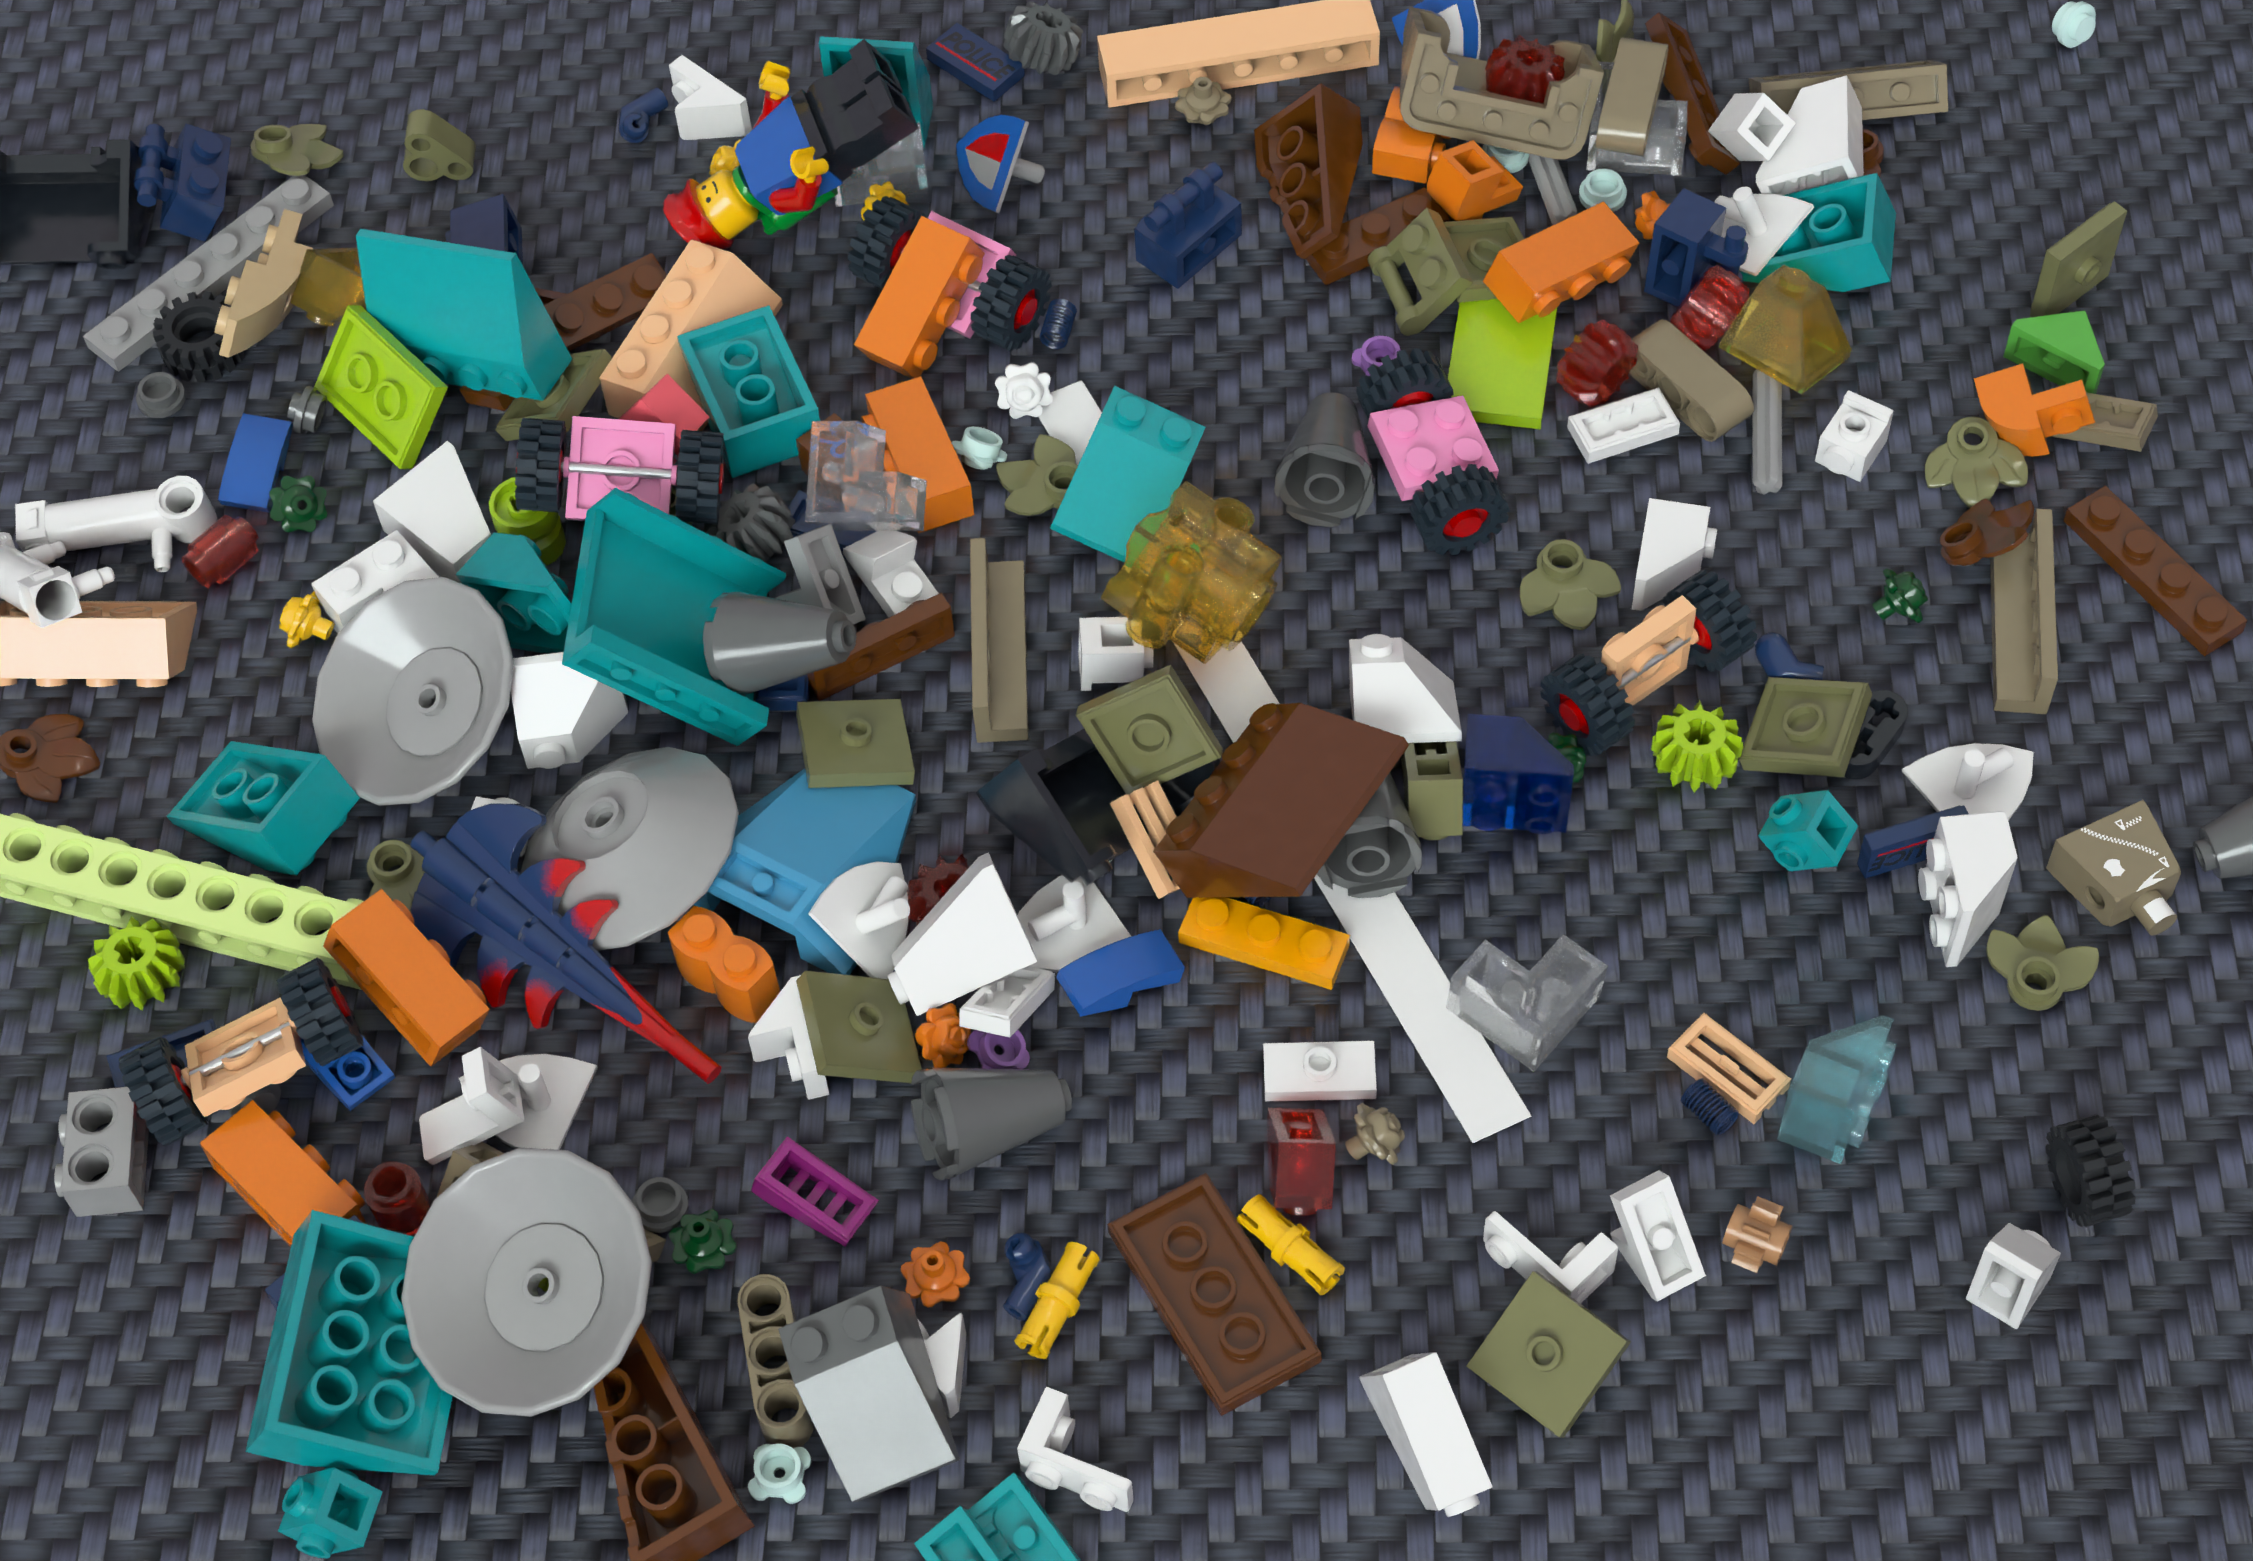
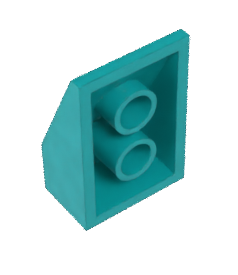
M820 36L819 49L824 77L832 75L850 61L852 57L849 50L863 39ZM865 39L891 62L903 90L901 94L906 97L919 128L893 146L925 148L933 111L930 75L915 43Z
M1878 173L1784 195L1811 203L1814 208L1757 276L1740 271L1743 277L1742 281L1839 292L1891 282L1896 211Z
M769 305L677 336L702 407L709 416L707 420L712 432L724 433L723 459L732 478L799 455L796 439L821 422L819 410Z
M1114 385L1050 529L1142 570L1206 427Z
M494 532L455 575L463 585L479 590L504 620L511 648L546 654L564 652L572 600L568 596L569 589L561 578L550 572L540 558L542 555L541 550L530 538L524 535Z
M230 741L166 817L172 824L264 870L296 876L301 870L312 863L316 856V851L328 836L344 824L348 812L360 797L325 755Z

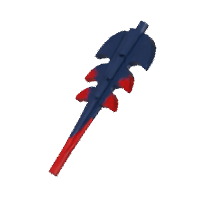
M492 803L465 813L452 826L446 838H442L439 841L424 830L414 836L410 846L424 857L421 867L422 871L425 872L419 882L417 891L414 893L411 914L414 918V925L427 940L433 939L444 948L450 958V965L454 970H456L460 954L469 939L476 933L482 936L477 955V973L481 988L492 1007H501L505 1004L507 990L517 970L526 963L531 966V970L526 982L525 1001L527 1012L534 1028L542 1029L547 1027L550 1014L557 999L565 989H568L667 1051L707 1084L717 1078L722 1067L681 1035L592 946L603 923L618 909L619 903L617 900H590L574 906L564 916L558 912L565 889L576 875L585 870V862L570 858L548 859L528 867L522 874L517 871L520 853L527 840L538 828L547 822L544 814L522 804Z

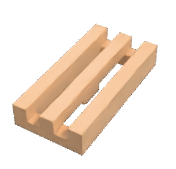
M1155 781L1144 788L1142 787L1130 794L1119 797L1111 802L1110 805L1157 898L1160 899L1180 889L1174 880L1171 881L1165 867L1153 852L1166 835L1168 825L1177 816L1159 781ZM1134 804H1135V806H1136V808H1137V810H1138V812H1139V814H1140V816H1141V818H1142V820H1143V822H1144V824H1145V826H1146V828H1147V830H1148V832H1149L1148 834H1147V832H1146V830H1145V828H1144V826H1143V824H1142V822H1141V820H1140V818H1139V816H1138V814H1137V812H1136V810H1135V808H1134V806H1133Z
M1705 1013L1668 1049L1667 1058L1695 1080L1704 1078L1709 1083V1086L1713 1087V1090L1716 1089L1717 1093L1724 1097V1100L1731 1103L1742 1116L1753 1124L1761 1118L1762 1112L1765 1109L1769 1110L1774 1105L1779 1094L1783 1095L1790 1087V1077ZM1700 1034L1704 1035L1769 1086L1766 1089L1742 1072L1739 1069V1065L1727 1056L1720 1055L1699 1039L1698 1036Z

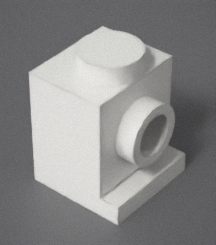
M1848 390L1842 405L1820 436L1815 462L1827 467L1834 473L1843 474L1860 482L1887 442L1894 410Z
M1141 616L1079 618L1078 660L1081 691H1091L1092 683L1133 682L1143 677L1144 668H1153L1152 637H1143Z

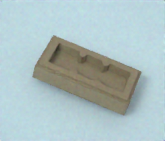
M2087 393L2095 423L2083 426L2069 434L2052 436L2141 452L2158 417L2157 404Z

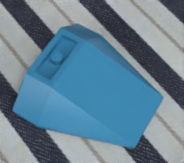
M804 768L738 816L731 854L707 893L694 905L714 911L720 901L724 900L794 935L800 959L828 973L850 975L857 966V963L808 913L820 894L833 879L849 869L873 862L898 863L916 803V795L898 785L808 788L806 770Z

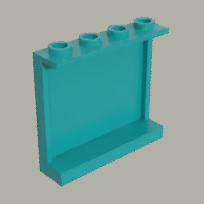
M614 488L589 508L586 513L562 665L738 746L767 726L769 708L753 701L754 692L740 695L728 689L722 680L712 679L704 655L705 622L714 621L718 607L710 608L713 600L722 593L742 592L767 597V593L785 580L786 573L757 557H753L723 542L718 537L711 536L681 521L676 516L667 514L639 500L632 494Z

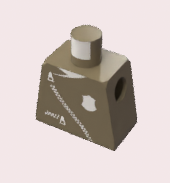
M2144 800L2056 839L2046 868L2101 924L2112 927L2136 916L2149 935L2153 936L2164 932L2175 923L2178 916L2167 903V900L2172 897L2181 875L2180 866Z

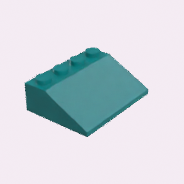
M360 229L356 234L366 311L441 381L457 386L464 385L475 391L485 389L501 392L514 398L523 397L544 401L572 361V357L516 253L367 229Z
M315 1210L309 1213L293 1235L245 1452L302 1466L335 1467L340 1469L433 1476L438 1473L453 1396L440 1389L411 1346L401 1297L408 1250L414 1238L413 1236Z

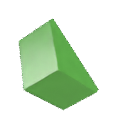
M2085 310L2016 319L2011 326L2003 356L2018 365L2023 363L2024 368L2059 386L2082 380L2086 392L2093 394L2097 392L2105 365Z

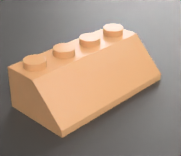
M690 240L599 377L608 415L620 418L666 374L703 409L677 336L768 305L774 316H776L783 305L782 298L734 253ZM706 420L697 431H703L708 423V420Z
M0 601V686L17 684V678L36 679V685L41 687L68 684L67 679H86V686L89 687L117 685L118 679H136V686L160 687L167 685L168 679L185 670L197 614L196 602L79 601L82 613L41 628L30 622L28 614L6 601Z

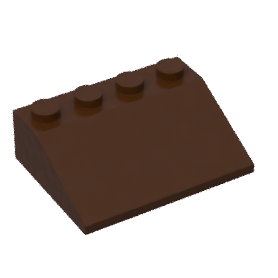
M1269 703L1263 705L1251 715L1249 719L1250 724L1237 741L1223 752L1222 761L1210 777L1196 788L1194 798L1182 814L1168 825L1166 835L1153 852L1187 898L1301 896L1408 748L1409 744L1402 736L1303 703Z

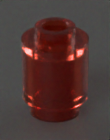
M223 515L187 546L188 552L181 559L188 572L200 584L209 588L215 582L222 584L258 553V547L255 542L259 537L254 528L242 517L238 516L236 519H233L228 515Z
M391 1161L378 1165L369 1174L364 1187V1197L379 1228L409 1236L416 1234L431 1207V1202L417 1172L406 1164Z

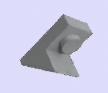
M831 524L818 527L784 541L800 587L780 595L776 599L842 611L853 625L866 619Z

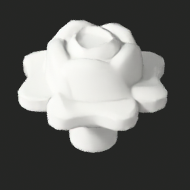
M1034 362L1022 366L1009 364L1005 368L1006 376H999L995 380V385L999 391L997 405L1000 409H1009L1010 416L1013 419H1019L1025 415L1040 417L1043 410L1042 405H1050L1053 401V396L1049 390L1050 374L1046 372L1038 373V365Z

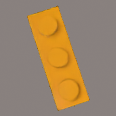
M1227 897L1192 898L1178 931V940L1181 944L1330 990L1333 989L1350 946L1349 934Z

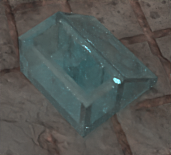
M1881 1015L1809 1040L1789 1089L1777 1140L1842 1164L1849 1145L1860 1148L1871 1119L1870 1114L1875 1102H1878L1889 1075L1888 1069L1898 1045L1888 1040L1894 1021L1893 1018Z

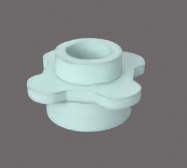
M967 427L961 441L951 442L956 453L962 455V462L975 469L985 470L991 468L993 463L997 461L1005 462L1007 459L1006 452L1001 450L1002 438L985 428Z
M763 1444L759 1446L753 1455L755 1477L748 1483L750 1495L758 1501H763L768 1497L783 1498L789 1504L801 1501L806 1494V1488L803 1484L804 1472L811 1465L809 1452L803 1447H795L793 1449L785 1444ZM779 1469L785 1471V1475L782 1478L774 1476V1473Z

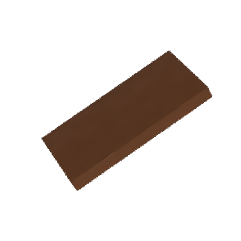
M1207 1173L1107 1224L1109 1235L1221 1416L1322 1362V1353Z

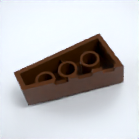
M642 1321L620 1364L593 1387L598 1411L602 1415L608 1459L615 1475L621 1520L625 1523L630 1547L627 1548L630 1561H698L755 1526L654 1335Z

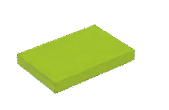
M1498 299L1459 303L1448 380L1454 392V395L1451 397L1463 395L1476 422L1541 429L1557 308L1545 317L1535 315L1518 323Z
M361 305L347 306L314 386L399 469H413L448 388L443 381Z

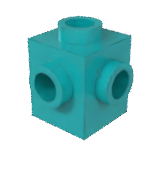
M1829 790L1780 796L1772 805L1769 817L1758 837L1774 854L1775 860L1785 867L1788 872L1835 867L1838 865L1858 825Z
M325 1467L324 1470L298 1476L284 1496L282 1510L285 1513L278 1532L296 1540V1548L299 1551L317 1558H330L331 1554L361 1548L364 1546L383 1491L359 1480L358 1476L353 1472L335 1467Z

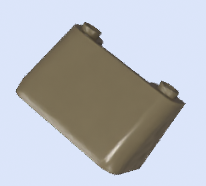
M1409 6L1403 33L1399 108L1403 120L1411 128L1466 141L1474 140L1476 143L1552 159L1566 160L1581 151L1586 141L1604 71L1590 45L1569 40L1552 42L1543 49L1538 60L1536 72L1447 53L1450 42V30L1446 20L1433 11Z

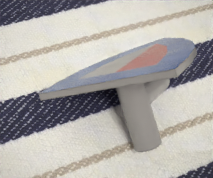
M1008 115L990 117L971 128L956 144L958 167L964 186L973 200L989 210L997 213L1000 212L1011 176L1034 183L1041 182L1044 177L1045 170L1042 165L1018 158L1029 125L1028 121Z

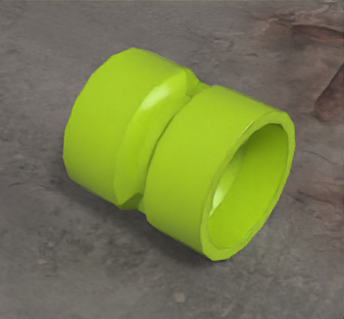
M512 477L499 484L492 492L489 500V509L497 533L524 535L530 538L541 550L542 555L540 558L547 566L557 560L563 553L566 544L558 512L518 510L515 499V477Z

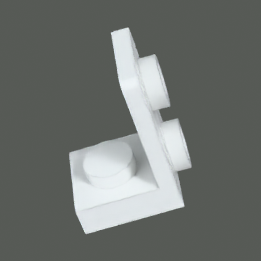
M482 1047L462 1055L465 1078L461 1084L463 1095L422 1114L419 1118L423 1156L432 1165L451 1157L452 1152L455 1150L476 1145L524 1121L518 1075Z
M1493 1211L1485 1219L1483 1241L1485 1242L1487 1252L1495 1262L1507 1269L1512 1267L1526 1280L1532 1271L1539 1272L1580 1304L1615 1270L1618 1246L1602 1232L1587 1246L1583 1242L1576 1244L1565 1255L1560 1266H1558L1496 1211Z
M1046 1387L1017 1448L1021 1471L1025 1472L1026 1477L1030 1481L1043 1488L1056 1490L1058 1486L1079 1493L1080 1498L1084 1502L1099 1510L1111 1511L1115 1507L1129 1512L1134 1501L1132 1482L1129 1479L1062 1454L1071 1440L1075 1419L1070 1417L1068 1395Z

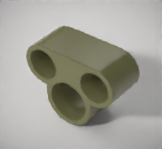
M415 110L408 115L403 168L410 177L420 181H433L444 175L453 180H465L472 175L476 144L469 136L429 110Z

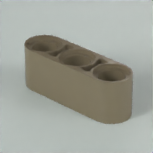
M1626 37L1620 38L1599 120L1596 149L1644 156L1665 72L1668 44Z
M1661 319L1622 344L1619 349L1621 361L1629 374L1648 391L1659 387L1674 414L1706 441H1715L1749 418L1754 412L1753 401L1745 387L1667 320Z
M759 1274L748 1279L738 1293V1309L754 1409L765 1441L768 1444H785L794 1449L795 1447H802L810 1439L813 1432V1422L794 1385L788 1361L775 1369H768L763 1367V1365L771 1357H786L778 1329L795 1322L796 1315L786 1284L779 1277L770 1274ZM776 1304L779 1306L770 1315L758 1316L755 1314L756 1310L763 1305ZM784 1408L797 1410L796 1415L786 1422L771 1420L777 1411Z

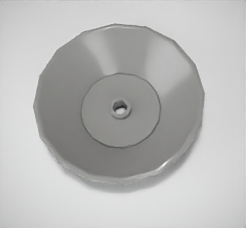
M446 577L404 581L367 601L337 634L317 678L312 722L319 753L328 758L360 798L378 806L420 803L458 783L490 748L509 707L514 659L504 620L479 590Z
M664 747L628 753L586 774L551 806L545 815L547 818L546 824L538 828L528 842L520 874L528 867L542 860L570 858L584 861L586 865L585 870L576 875L568 884L561 897L558 912L564 916L568 910L579 903L597 899H615L619 903L618 909L603 923L592 946L597 951L628 947L671 926L707 893L730 856L739 816L730 778L705 755L685 750Z
M518 1148L471 1166L433 1201L409 1246L401 1297L412 1349L440 1389L481 1413L532 1417L581 1399L617 1367L646 1312L652 1260L639 1210L610 1172L569 1150ZM547 1277L549 1280L548 1290L544 1295L539 1296L537 1291L538 1285L542 1279Z

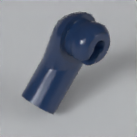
M659 88L652 89L621 108L618 131L625 141L630 143L642 142L648 135L650 118L668 107V101Z
M1769 632L1758 639L1755 645V653L1768 677L1822 680L1824 666L1798 661L1787 640L1782 635Z
M1017 1233L1007 1240L1004 1247V1253L1010 1260L1009 1263L1017 1284L1003 1304V1308L1014 1318L1027 1321L1039 1299L1035 1293L1040 1284L1048 1283L1052 1270L1039 1241L1032 1239L1026 1233Z

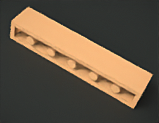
M1321 0L1098 35L1099 70L1108 108L1178 97L1180 89L1190 87L1195 79L1199 77H1207L1212 82H1218L1221 89L1225 90L1379 65L1380 31L1370 0Z

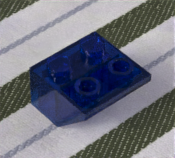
M1468 714L1463 768V826H1473L1484 831L1503 828L1528 830L1535 834L1566 833L1574 778V765L1522 717Z

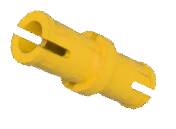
M1261 1194L1254 1196L1245 1204L1241 1210L1243 1213L1237 1217V1222L1254 1234L1272 1251L1271 1258L1280 1266L1286 1263L1320 1295L1328 1293L1339 1282L1340 1278L1337 1275H1343L1345 1267L1309 1238L1310 1231L1301 1223H1298L1297 1226L1294 1225Z
M1071 1241L1067 1243L1064 1248L1065 1251L1048 1283L1044 1282L1038 1287L1035 1295L1039 1299L1020 1334L1014 1340L1015 1344L1022 1350L1026 1348L1027 1344L1032 1345L1027 1353L1036 1358L1047 1359L1050 1349L1067 1317L1070 1318L1076 1315L1080 1307L1078 1297L1094 1267L1100 1261L1099 1256L1093 1250L1089 1252L1087 1257H1084L1083 1254L1087 1247L1077 1242Z

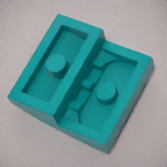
M1014 1472L970 1509L967 1510L959 1506L914 1543L926 1561H1081L1022 1478Z

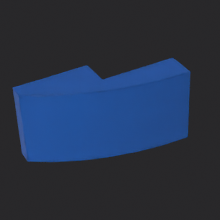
M242 414L218 496V501L221 505L270 513L272 500L269 496V491L276 487L279 470L284 471L293 428L291 421Z
M1161 929L1128 937L1090 952L1061 968L1056 978L1081 1017L1128 1007L1131 996L1135 991L1179 983L1185 966Z
M363 1036L364 1046L323 1067L315 1061L312 1053H309L305 1047L303 1038H300L305 1062L308 1067L350 1111L395 1079L394 1073Z

